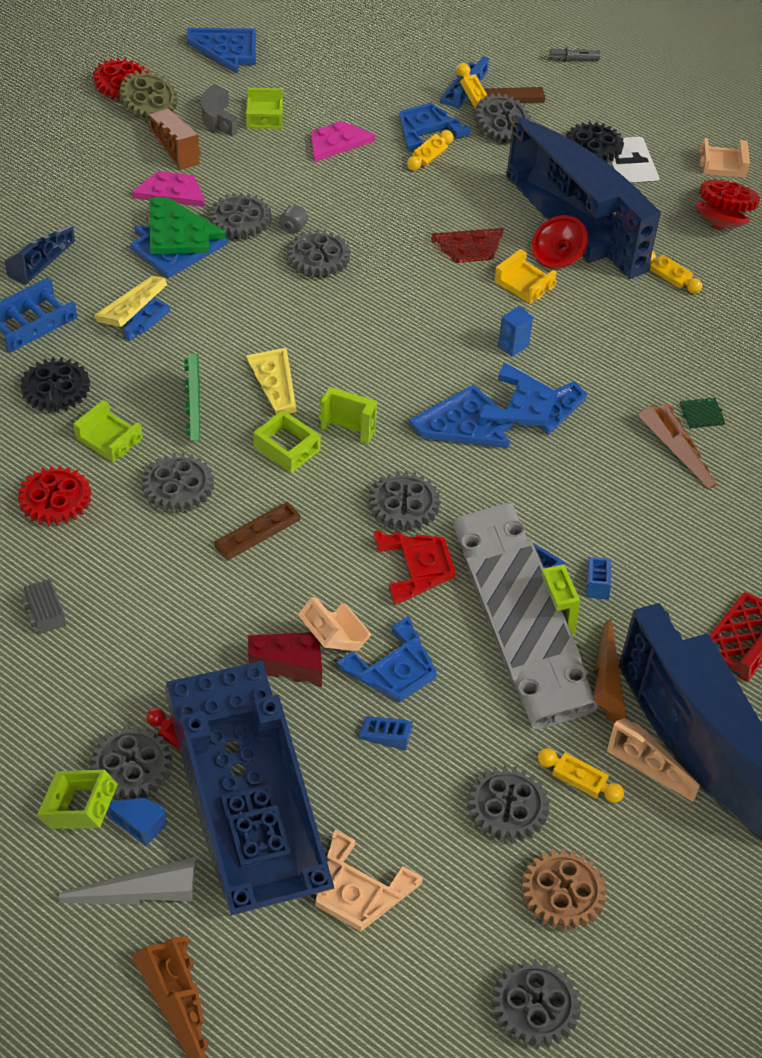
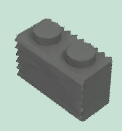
M51 579L24 587L25 596L21 597L25 610L30 609L31 613L28 614L29 622L32 628H37L38 634L66 626L65 615Z

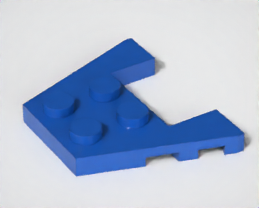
M432 103L399 111V119L408 152L416 150L423 144L419 136L448 128L456 138L469 135L471 132V128L468 125L464 127L460 124V120L456 118L451 119L447 116V112Z
M504 362L498 375V381L516 385L517 387L506 410L485 404L479 416V423L497 421V424L518 422V425L546 426L558 392Z
M409 616L394 624L391 630L404 645L370 667L353 651L337 661V668L398 702H402L436 679L437 671L426 649L423 648L417 631L414 630Z

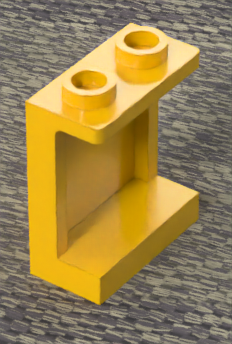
M520 249L496 267L494 282L531 304L536 299H540L548 290L554 288L557 282V271L552 270L548 274L542 272L526 262L527 252Z

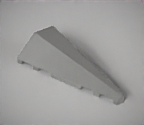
M197 857L63 891L59 894L60 903L140 905V900L193 901Z

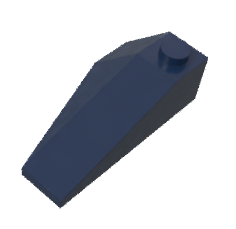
M69 225L18 249L5 260L7 276L27 285L75 242L73 226Z

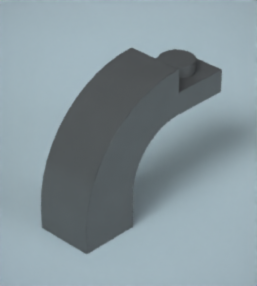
M213 84L203 93L201 98L203 123L212 132L219 129L234 136L237 133V118L222 111L229 106L228 90Z

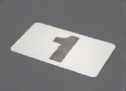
M642 137L624 138L622 154L619 155L618 159L614 158L612 162L614 169L630 182L658 181L660 178Z

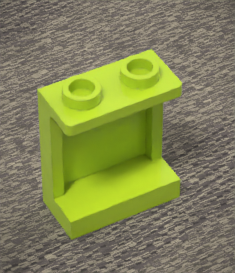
M248 88L247 129H282L283 89Z
M329 386L326 393L322 394L319 400V406H321L319 414L321 429L326 430L328 424L332 423L361 432L360 442L369 444L376 431L377 401Z
M104 400L73 423L75 439L113 463L118 458L124 456L131 447L138 444L143 438L140 423L137 422L131 426L110 413V405Z
M565 564L544 568L541 575L557 611L562 610L573 635L576 633L580 599Z

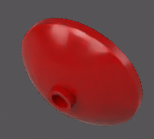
M697 201L695 204V208L701 217L711 223L712 228L717 230L745 226L750 222V218L747 215L735 210L722 209L721 207H715V204Z
M567 215L553 217L545 221L536 230L532 239V252L536 260L545 267L554 269L567 267L576 262L585 252L588 245V232L584 224L575 217Z

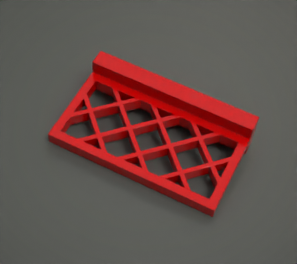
M744 591L710 634V637L720 645L722 650L720 654L728 667L739 672L740 679L749 682L762 665V631L753 632L752 629L753 626L762 625V599ZM745 601L755 604L756 607L744 609L743 604ZM750 614H759L760 619L749 621L747 617ZM743 616L744 622H732L733 617ZM747 628L749 633L737 635L735 629ZM732 631L733 636L721 638V632ZM752 640L753 645L742 647L740 641ZM736 642L738 648L726 650L724 644ZM739 654L742 657L739 663L729 659V656Z

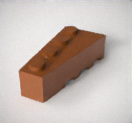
M170 109L149 114L151 132L177 168L182 170L199 165L201 151L198 143V134Z

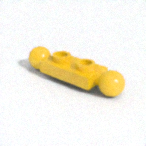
M460 63L456 68L458 76L463 77L460 83L476 109L481 98L484 99L487 94L476 74L470 76L469 65Z
M444 130L440 133V136L437 133L412 153L413 156L407 160V167L412 171L418 170L421 165L426 167L449 147L448 145L452 143L454 139L452 132Z
M652 251L650 271L679 289L686 285L687 290L692 294L701 291L702 282L697 278H692L693 273L663 254L656 258L655 252Z
M544 748L539 752V764L545 768L555 767L552 774L554 777L596 799L600 792H603L605 798L611 803H618L623 799L624 789L620 784L606 783L609 778L608 774L566 752L561 759L557 758L556 752L551 748Z

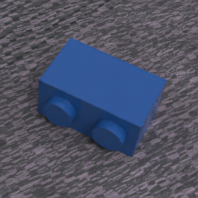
M520 306L503 315L501 318L498 347L511 357L527 348L530 343L533 316Z

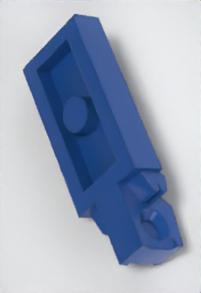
M152 298L129 319L126 324L127 326L123 328L124 338L131 341L137 337L138 333L141 335L143 332H146L170 312V306L156 298Z

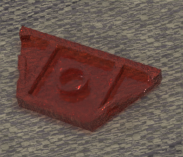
M504 229L432 233L431 240L433 243L438 242L441 245V250L448 254L455 263L488 261L494 259L500 240L503 237Z

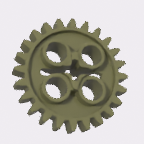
M142 70L141 74L135 71L134 75L129 73L128 78H124V81L121 82L119 94L120 100L123 101L122 106H127V112L132 110V116L138 114L139 119L145 117L146 121H148L149 114L165 109L174 111L178 97H176L177 91H174V85H170V80L164 81L165 76L158 77V72L152 75L151 70L146 74Z

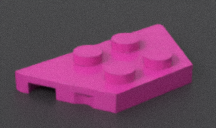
M345 121L311 131L313 159L316 162L374 142L375 135Z
M157 171L132 192L135 199L149 200V198L169 197L179 204L205 206L204 197L195 176L184 173Z

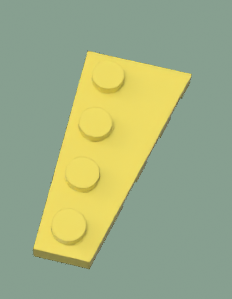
M158 276L149 277L94 314L96 321L106 325L122 327L167 285L165 278Z
M281 348L246 355L247 361L274 413L277 415L282 410L289 414L297 413L287 349Z

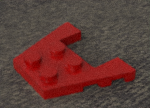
M374 531L373 537L378 552L395 549L402 550L411 579L389 583V591L394 605L400 604L455 578L456 571L444 537L418 534L415 537H409L397 532H393V535L382 534V531Z

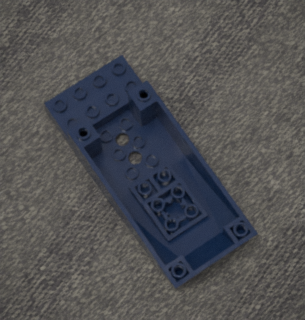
M515 115L506 171L507 179L519 189L547 220L556 216L567 215L579 219L584 224L588 232V245L581 257L587 263L608 257L628 279L648 273L661 212L630 181L589 150L555 131Z
M660 603L633 610L619 668L638 704L657 735L679 764L716 803L762 840V723L720 654L718 644L712 640L709 633L682 640L680 632L675 630L671 623L669 613L664 611Z
M263 661L167 681L165 695L202 831L230 915L333 890L334 884L279 694L274 696L272 694ZM229 741H235L239 745V750L234 754L228 753L225 750V744ZM235 764L243 765L246 771L245 774L241 777L234 776L231 772L232 766Z

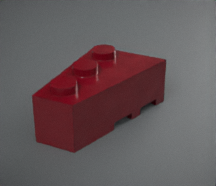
M312 632L248 635L249 664L263 661L268 676L277 678L279 675L290 677L295 682L303 680L322 687L321 647L319 640Z

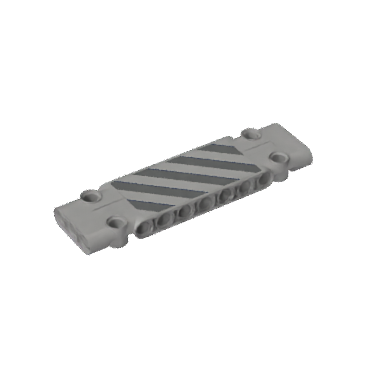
M506 503L455 519L453 527L463 550L468 573L512 686L517 688L520 703L526 711L531 727L533 729H542L595 712L598 709V704L593 702L594 694L587 680V673L583 667L579 650L562 610L557 611L541 575L544 568L532 540H528L525 534V526L520 522L514 505Z

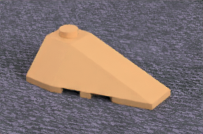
M626 718L615 722L607 752L693 802L700 785L639 724L631 722Z

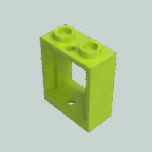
M284 410L272 416L268 422L253 432L254 448L290 473L294 472L321 449V435ZM284 428L302 441L290 451H287L271 440L270 437Z
M105 769L56 771L37 816L50 829L100 828L118 783ZM93 790L85 810L67 811L75 791Z

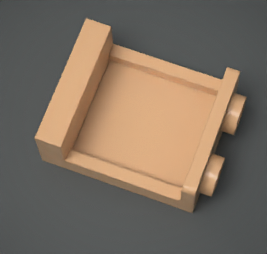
M704 138L703 144L699 146V155H701L699 166L702 167L703 174L746 178L750 165L748 141L740 140L739 148L734 149L709 147L708 138Z
M311 597L298 614L325 648L359 651L371 636L369 630L345 603H341L335 612H328L318 598Z

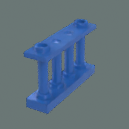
M48 277L0 301V332L4 335L8 353L77 318L75 302L72 301L63 305L54 297L53 283ZM47 300L56 310L46 314L38 305ZM30 309L39 319L29 323L21 313ZM13 318L22 327L12 332L3 322Z

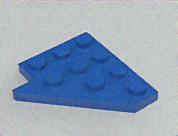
M187 28V44L233 72L238 73V64H256V28Z
M135 226V233L140 238L130 243V249L168 279L227 245V238L209 240L210 252L151 255L150 226Z
M473 384L411 418L409 426L424 439L508 448L510 447V440L502 433L513 428L514 422H506V424H497V421L479 423V416L485 404L498 406Z

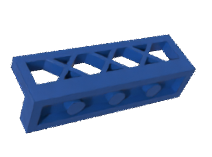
M482 56L477 64L469 62L468 65L472 69L469 73L470 76L476 74L478 80L481 81L488 73L489 58ZM458 76L440 98V103L458 109L468 98L460 83L463 77Z

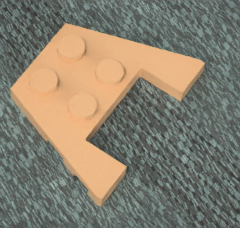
M335 829L327 855V863L334 889L318 893L315 906L361 932L422 884L423 877L402 866L389 887L344 863L355 846V840Z

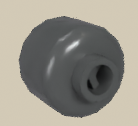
M299 205L288 206L280 216L282 227L290 233H298L308 221L305 209Z

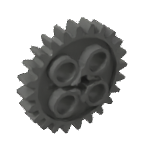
M491 93L490 97L486 95L477 104L474 121L478 122L477 127H482L481 133H487L486 138L492 136V141L498 139L499 144H501L503 140L508 145L509 141H511L514 116L517 115L527 120L531 119V116L527 115L529 110H524L525 104L519 105L520 100L514 101V96L508 98L507 94L502 97L500 93L497 96Z
M233 193L232 197L225 195V199L219 198V202L214 201V206L210 207V222L224 230L225 236L230 235V239H233L234 236H237L238 240L242 236L248 239L249 235L255 238L256 233L261 235L262 230L266 231L267 226H270L271 208L268 207V203H263V199L257 200V196L251 198L249 193L246 196H243V193H240L239 196Z
M309 230L308 235L301 233V237L295 236V240L290 241L287 259H289V264H292V269L297 268V273L304 271V276L311 274V278H314L315 275H318L320 279L322 275H326L329 278L330 273L336 276L337 271L343 272V267L347 268V263L350 262L349 244H345V239L340 240V235L334 237V232L326 234V230L322 233L316 230L315 233H312Z
M173 453L172 458L164 455L163 461L157 458L156 464L150 463V469H145V475L142 476L144 497L148 498L150 504L155 502L156 509L163 506V512L168 508H171L172 513L176 509L183 513L184 508L192 511L193 505L200 508V501L206 503L207 497L212 496L211 490H214V475H212L211 468H207V463L201 464V458L193 460V455L185 458L184 453L180 457Z
M396 471V476L393 477L388 473L387 479L380 477V483L374 482V488L370 489L369 510H372L373 517L377 516L378 523L384 521V527L391 524L392 530L400 527L401 531L404 532L405 527H408L413 532L414 526L421 530L422 523L429 526V521L435 520V515H438L440 508V493L436 492V486H431V480L424 482V476L416 478L415 472L412 476H408L407 471L404 472V475H400ZM403 488H407L405 515H402Z
M136 725L133 726L132 731H128L127 727L124 726L122 733L114 729L113 737L105 734V742L97 741L98 749H92L93 757H90V770L105 769L118 783L114 793L115 800H118L121 795L125 796V800L130 799V796L139 799L140 794H144L146 798H149V790L157 793V784L165 786V778H170L169 769H172V754L169 751L168 743H164L163 736L156 738V731L147 734L146 727L139 732Z
M506 766L503 767L502 772H499L494 767L492 775L488 771H484L483 778L478 776L476 784L471 785V792L468 793L467 809L470 810L469 818L475 819V827L482 825L481 834H485L488 831L491 832V840L498 835L500 836V843H503L505 837H509L511 844H513L515 837L524 842L525 834L532 839L534 831L540 832L542 825L546 824V816L549 815L550 810L548 808L550 799L546 798L547 790H541L542 782L534 783L535 775L529 778L526 777L525 769L520 774L517 773L515 766L512 772H508ZM510 786H513L514 790L508 822L505 823L503 822L508 790ZM490 811H495L498 814H492ZM515 816H520L523 819H517Z
M536 959L533 960L532 966H529L526 960L522 961L521 968L515 963L512 964V973L505 969L503 978L498 977L496 985L498 987L493 988L492 995L495 997L492 998L491 1006L496 1007L493 1010V1017H500L497 1026L502 1027L506 1025L504 1035L507 1036L514 1033V1043L522 1038L526 1048L530 1041L534 1042L536 1049H539L540 1042H544L546 1047L550 1048L552 1039L559 1045L562 1036L568 1038L571 1032L570 1029L575 1030L577 1025L575 1020H579L581 1014L578 1011L581 1007V1001L576 1000L580 992L579 990H572L575 981L570 980L566 982L567 972L559 975L557 973L558 965L549 969L548 961L546 960L542 966H538ZM537 982L541 987L534 988L529 983ZM511 1000H519L523 1005L516 1006L511 1003ZM550 1001L559 1002L561 1007L552 1006ZM539 1019L543 1025H535L531 1020Z

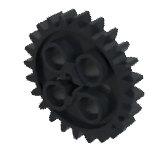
M589 121L588 125L582 122L581 126L576 124L575 128L571 127L566 135V138L589 150L606 163H608V160L613 162L614 158L618 159L624 147V138L621 137V133H617V129L611 130L612 126L605 127V123L598 125V122L592 124Z
M52 357L51 362L43 359V364L35 362L36 368L29 366V372H24V377L21 378V392L23 398H26V403H32V408L39 406V411L47 408L48 413L52 409L59 413L60 408L68 411V406L75 408V402L82 403V398H87V392H90V379L88 372L84 370V366L79 367L78 362L72 364L71 359L64 362L63 357L59 361Z

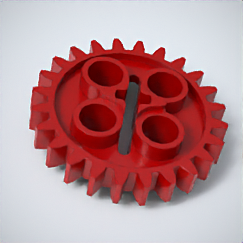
M118 57L116 61L110 58V62L104 60L103 64L99 63L98 67H95V71H93V84H95V89H99V93H104V97L110 95L111 100L117 98L120 101L119 91L124 78H128L129 73L134 75L135 71L141 74L142 70L146 74L149 71L145 70V66L139 67V62L134 64L133 60L128 62L126 58L123 61H120Z
M713 179V181L708 180V182L704 181L699 191V195H701V198H704V201H709V204H715V207H721L730 211L736 210L739 212L741 210L746 212L748 210L752 212V210L758 208L760 196H758V193H755V190H750V187H743V184L740 185L729 180L727 182L722 179L720 181Z
M50 465L47 471L42 467L41 473L33 471L34 477L26 476L27 482H21L22 488L18 489V502L20 510L24 511V516H30L32 522L38 519L39 525L47 521L49 527L52 522H55L57 526L60 525V521L69 524V518L76 521V514L84 515L83 509L89 508L88 503L91 502L92 495L89 481L85 480V475H79L78 470L71 472V467L62 470V465L55 470Z

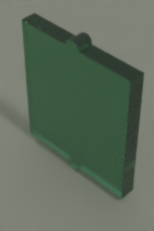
M716 398L680 401L683 417L686 418L689 428L725 425L722 409L719 408Z

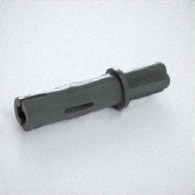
M568 47L566 49H550L549 51L550 59H565V61H599L601 54L600 50L569 49Z

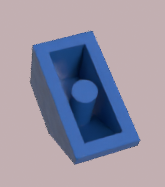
M147 798L111 801L107 810L108 818L145 846L167 825L165 809L159 803H153Z

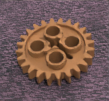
M552 849L550 857L543 852L541 853L540 860L534 858L532 866L528 865L526 874H523L521 892H524L523 902H529L527 911L535 910L534 919L542 916V925L544 926L549 921L552 922L553 930L557 928L558 924L562 925L564 932H566L568 925H571L574 931H577L579 923L586 928L589 920L595 922L597 914L602 913L606 902L607 888L604 887L606 879L599 877L601 869L593 870L594 861L585 863V855L583 854L578 859L575 857L576 853L574 850L570 856L566 855L565 849L561 850L560 855H557L554 849ZM563 872H570L572 876L565 875ZM542 882H547V883H549L551 886L547 887V886L542 885L541 883H542ZM577 893H584L587 897H581ZM555 904H562L565 908H559Z

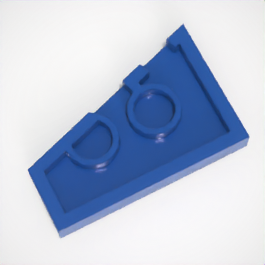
M575 381L555 389L558 395L546 426H539L547 435L554 431L586 400L587 393Z

